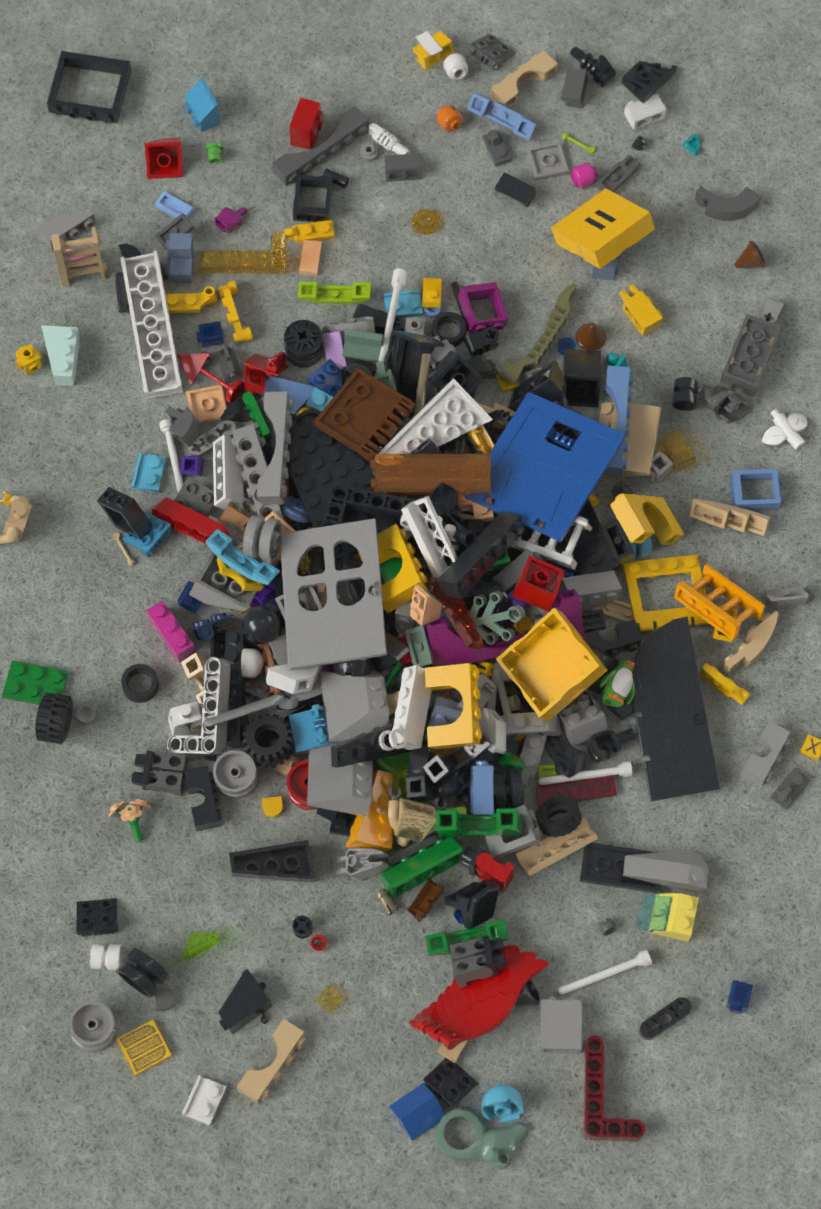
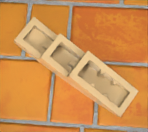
M695 498L693 499L689 515L723 529L727 526L741 532L748 530L762 536L767 534L771 518L740 507Z

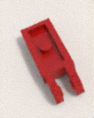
M245 365V390L253 394L264 393L263 371L252 370L248 365Z

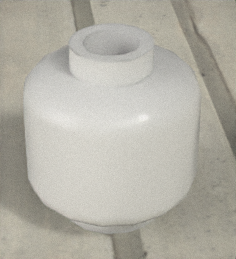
M451 54L443 63L448 77L453 80L462 79L468 73V64L461 54Z

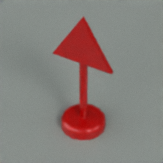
M210 353L177 354L191 385H193L201 372L228 389L226 400L230 404L245 391L244 381L236 380L229 385L203 368Z

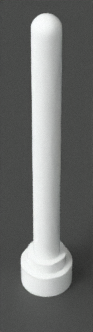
M166 419L161 421L159 425L161 432L166 435L177 492L179 493L183 486V479L174 437L169 431L174 424V420Z
M625 761L618 764V767L583 771L571 778L563 775L539 778L538 783L539 785H549L618 774L623 777H631L632 766L630 761Z
M646 949L640 951L634 959L560 987L559 993L561 995L567 994L638 965L639 967L652 965L650 955Z

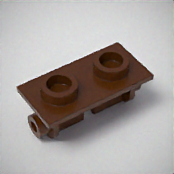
M429 878L407 911L419 922L426 918L433 907V902H436L440 895L444 893V886L439 883L436 884Z

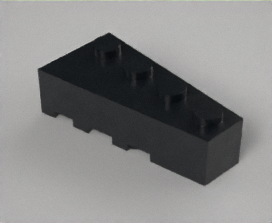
M309 840L229 853L233 877L315 883Z

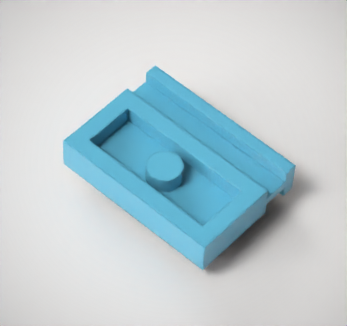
M420 289L400 291L395 316L404 318L423 315ZM393 292L383 293L386 313H389Z
M139 453L131 486L132 489L159 493L166 457Z

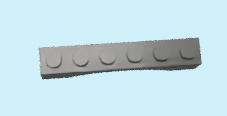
M287 391L265 392L264 411L273 423L276 434V446L271 463L258 479L257 498L261 504H284V497L287 496L285 479H288V468H286V463L290 460V453L287 449L288 444L291 443L289 427H292V416L290 415V410H293V399L290 398Z

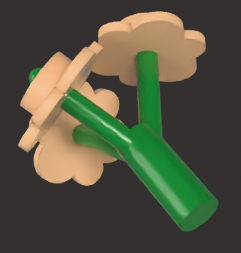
M136 799L135 802L130 801V805H127L124 810H121L126 804L124 800L113 804L108 817L113 818L118 813L121 816V820L126 821L131 826L135 842L143 840L138 823L142 815L141 810L151 809V806L147 805V801L143 799Z

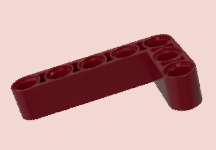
M590 1036L586 1040L584 1047V1135L590 1140L639 1141L645 1133V1125L642 1121L637 1119L604 1118V1041L599 1036ZM592 1042L597 1043L600 1049L593 1051L589 1048V1044ZM596 1063L599 1066V1070L592 1071L588 1065ZM591 1083L597 1084L599 1091H590L588 1085ZM596 1104L599 1107V1111L592 1113L588 1106ZM596 1125L599 1128V1132L592 1134L589 1132L588 1126ZM612 1125L617 1126L620 1133L616 1135L610 1133L609 1127ZM637 1126L641 1133L633 1135L630 1132V1127Z

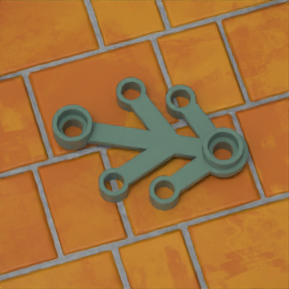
M495 591L489 596L490 600L483 616L476 618L480 607L487 603V598L484 595L476 596L470 613L462 616L459 622L460 629L465 633L475 632L490 645L498 641V634L504 641L513 639L514 631L511 628L504 629L496 622L506 619L518 622L524 618V608L520 605H514L508 611L493 614L497 603L503 600L502 593ZM479 625H486L494 632L488 633Z

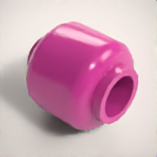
M585 162L575 166L570 176L574 186L583 189L595 184L598 172L595 166Z

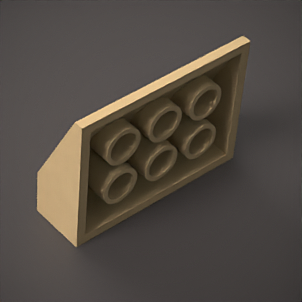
M602 403L598 422L616 429L618 414L614 403ZM627 403V407L631 408L630 419H626V424H630L629 436L625 438V441H628V452H624L623 458H627L626 469H622V476L602 475L601 479L650 475L661 413L660 407Z

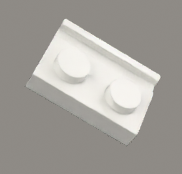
M199 1075L182 1115L210 1126L225 1093L226 1086Z

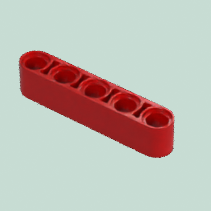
M167 497L163 498L151 509L153 516L170 523L171 528L206 544V540L217 529L227 536L230 535L227 528L221 523Z

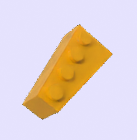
M377 770L372 774V802L366 816L356 815L354 825H352L350 830V838L345 846L346 848L375 849L384 853L392 849L393 828L390 826L388 818V804L391 796L388 795L387 789L389 786H392V795L395 794L396 774Z

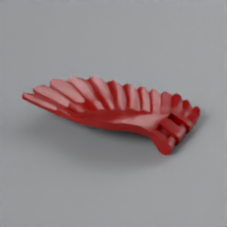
M516 945L504 946L505 951L495 954V956L504 954L507 961V967L497 970L498 976L492 977L491 975L486 979L467 982L468 986L461 988L454 977L452 986L445 988L444 994L438 996L437 1002H432L429 1008L423 1009L421 1014H417L414 1019L409 1021V1024L424 1034L428 1033L430 1038L438 1043H443L444 1047L449 1050L464 1041L483 1036L499 1027L508 1018L525 983L540 971L549 967V962L536 959L537 955L534 952H520V948Z

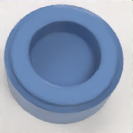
M441 305L440 308L424 307V314L428 318H436L442 312Z

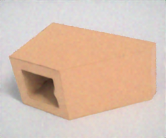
M415 585L409 615L419 625L424 626L440 618L442 603L431 592L419 585Z

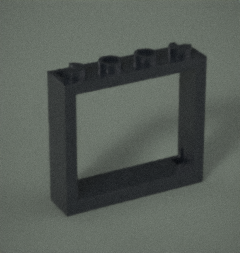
M61 50L47 100L49 113L68 115L71 118L81 117L89 121L100 120L107 124L108 122L118 123L131 74L130 61ZM65 66L121 75L112 109L56 100Z

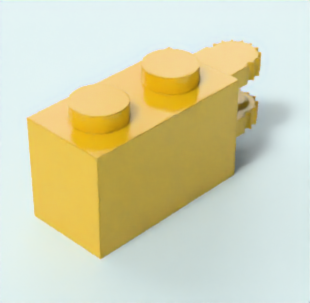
M634 284L629 286L632 297L625 290L620 291L619 294L624 301L623 310L642 336L661 327L662 313L653 306L652 300L648 295L646 296L643 291L640 292Z

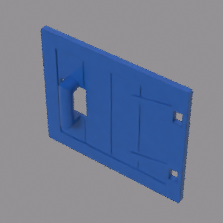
M529 392L468 486L464 497L498 514L502 511L519 514L524 526L561 542L626 436L622 432ZM556 422H559L581 432V434L575 440L555 431L553 426ZM545 439H546V440H549V441H551V442H553V443H555V444H558V445H560V446H562V447H564V448L569 449L570 452L567 451V450H565V449H563V448H560V447H558V446H556V445H554V444H551V443L545 441ZM489 497L496 501L494 505L485 502L486 499ZM540 520L546 523V525L542 528L535 525L536 522Z

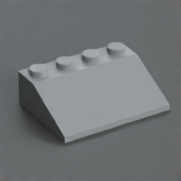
M232 534L229 535L233 539L232 544L236 547L243 541ZM212 552L189 595L205 604L246 611L257 591H243L234 579L220 575L217 563L218 556Z
M341 742L309 749L307 806L366 816L372 802V760L335 768L332 767L331 747Z

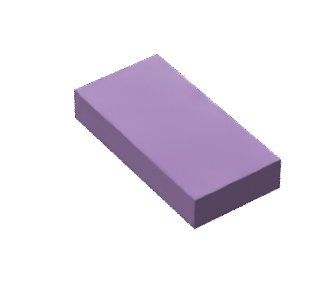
M341 331L322 334L327 361L331 359L339 369L348 366L346 357L342 356L344 345Z

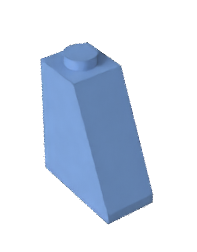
M270 377L264 381L265 389L263 394L260 393V397L264 396L265 392L287 391L290 398L293 399V410H290L293 421L297 412L307 407L306 403L316 387Z

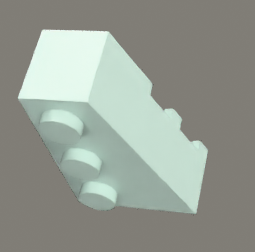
M41 325L55 385L74 386L80 342L78 327Z

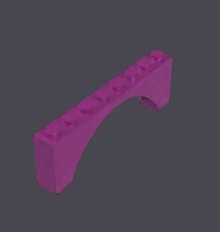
M575 589L558 592L556 599L546 614L553 608L563 612L581 637L585 638L580 595ZM443 617L424 625L434 664L431 665L432 667L472 662L482 663L486 659H496L514 642L523 638L532 629L531 627L509 641L503 640L490 645L486 641L471 639L456 632L447 625Z

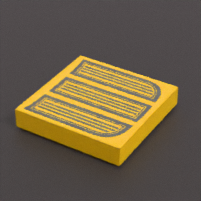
M154 1020L116 1039L135 1076L172 1057Z

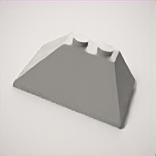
M372 670L369 675L352 677V673L346 672L345 676H341L333 671H320L329 742H343L350 738H355L362 733L373 731V728L382 727L389 722V707L384 677L377 670Z

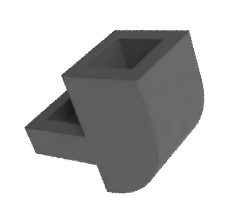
M169 406L165 412L175 422L169 431L176 440L190 447L199 435V420L189 408L183 411L180 408L174 409Z

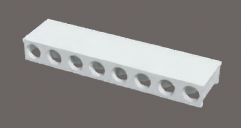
M153 251V253L130 258L121 257L146 398L150 399L183 393L158 253Z

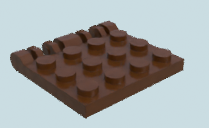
M357 368L313 423L315 427L359 453L365 460L373 462L377 457L376 454H379L381 449L371 440L374 438L376 442L385 446L388 440L397 432V426L401 427L403 421L393 414L394 411L400 416L408 418L409 413H412L416 408V404Z

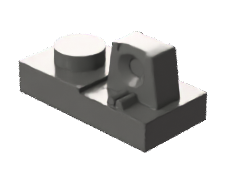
M494 129L489 131V134L482 135V139L495 167L512 161V157L499 130L496 131Z
M182 213L155 236L164 249H166V240L170 239V233H189L194 229V226Z
M794 768L770 798L786 810L810 782V779Z

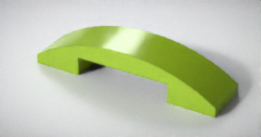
M299 282L297 298L310 303L336 305L366 302L370 300L371 282H353V286L317 285V282Z

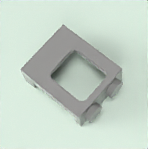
M525 804L517 807V809L525 817L529 830L528 835L509 843H504L502 835L485 836L490 854L498 863L505 861V855L533 844L537 847L541 846L540 839L542 835L534 823L536 821L535 813L532 809L529 810Z

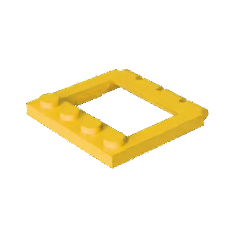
M697 554L632 561L622 565L633 620L635 619L640 632L654 630V624L659 629L675 619L686 616L688 617L689 626L692 625L691 620H693L694 625L708 624L707 621L687 607L643 612L636 581L642 577L657 578L660 575L676 576L678 573L691 574V585L703 578ZM705 586L697 591L704 597L707 596Z

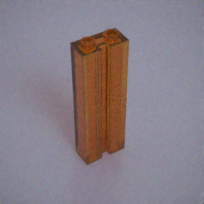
M375 454V459H371V471H375V478H371V490L389 495H431L434 488L444 482L452 486L458 495H490L491 454Z

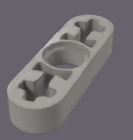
M229 420L223 421L196 438L191 446H188L190 456L203 457L213 451V443L207 441L210 436L219 438L221 437L220 434H226L234 437L232 433L233 430H236L234 422ZM224 428H231V432L225 431ZM194 447L200 448V452L194 451Z

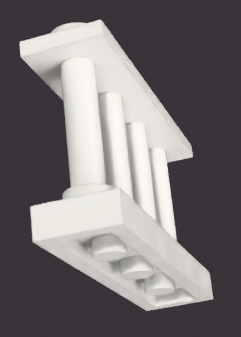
M577 516L572 524L575 526L565 552L563 551L562 554L555 552L556 549L554 548L557 540L550 538L548 545H545V547L538 546L539 543L537 542L541 533L535 530L531 539L524 541L519 536L510 547L523 552L527 549L533 553L536 551L545 560L575 570L577 562L573 559L572 553L582 529L591 531L592 527L587 523V519ZM538 520L536 525L543 528L545 523Z

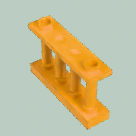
M708 564L704 565L703 578L693 585L689 586L683 581L677 584L674 598L731 640L738 637L741 623L751 615L759 621L762 619L765 605ZM709 584L715 589L710 594L704 597L697 592L703 586ZM724 595L729 601L720 608L712 603L717 597ZM736 605L745 610L735 618L726 613Z

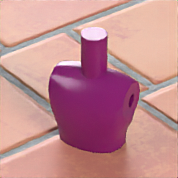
M225 207L214 218L215 225L223 232L235 230L242 225L243 219L241 216L247 213V209L242 207L234 211Z

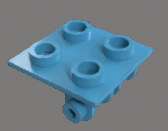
M145 513L153 525L151 530L142 540L129 534L122 540L143 550L142 554L148 557L153 554L156 547L160 546L158 541L163 543V540L170 535L171 524L149 513Z
M319 704L312 706L311 710L289 715L297 753L335 743L329 742L324 706L320 707Z

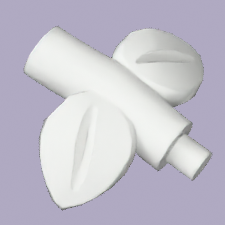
M777 409L771 412L776 426L770 427L765 432L762 443L777 446L787 440L795 450L802 447L806 442L797 432L805 430L807 418L798 413H793L786 418L784 413L780 414Z

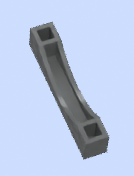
M355 105L341 115L337 129L323 144L305 152L285 153L272 162L273 173L285 186L295 183L297 175L309 173L314 166L324 163L327 157L337 154L343 146L350 145L359 135H364L369 129V119Z

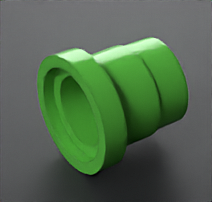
M207 144L206 151L208 152L209 163H221L223 144Z

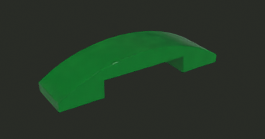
M499 920L484 923V926L475 927L470 930L465 929L450 933L440 932L425 935L429 956L451 954L450 945L478 938L483 939V936L486 935L489 936L490 940L501 938L502 942L508 940L505 921Z

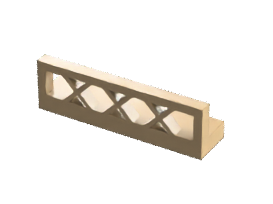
M581 814V824L572 833L562 837L543 835L540 839V847L533 844L515 851L514 854L520 868L528 876H531L597 840L598 837L589 828L585 816Z

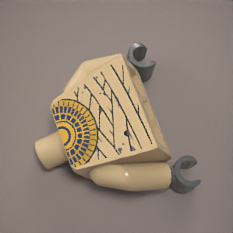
M389 786L387 793L391 796V800H389L388 818L390 826L398 837L397 843L401 846H407L410 840L421 842L425 836L436 830V810L444 809L447 806L446 801L442 799L439 806V797H435V800H432V806L402 798L397 801V797L401 795V789L397 787L396 794L392 795V786Z

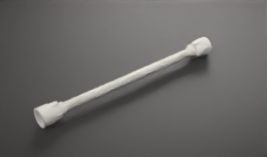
M400 268L395 269L392 276L391 285L394 290L378 360H383L384 363L386 361L400 291L405 286L408 272Z

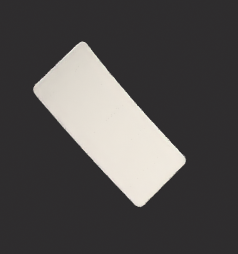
M428 31L416 36L419 43L430 55L443 50Z

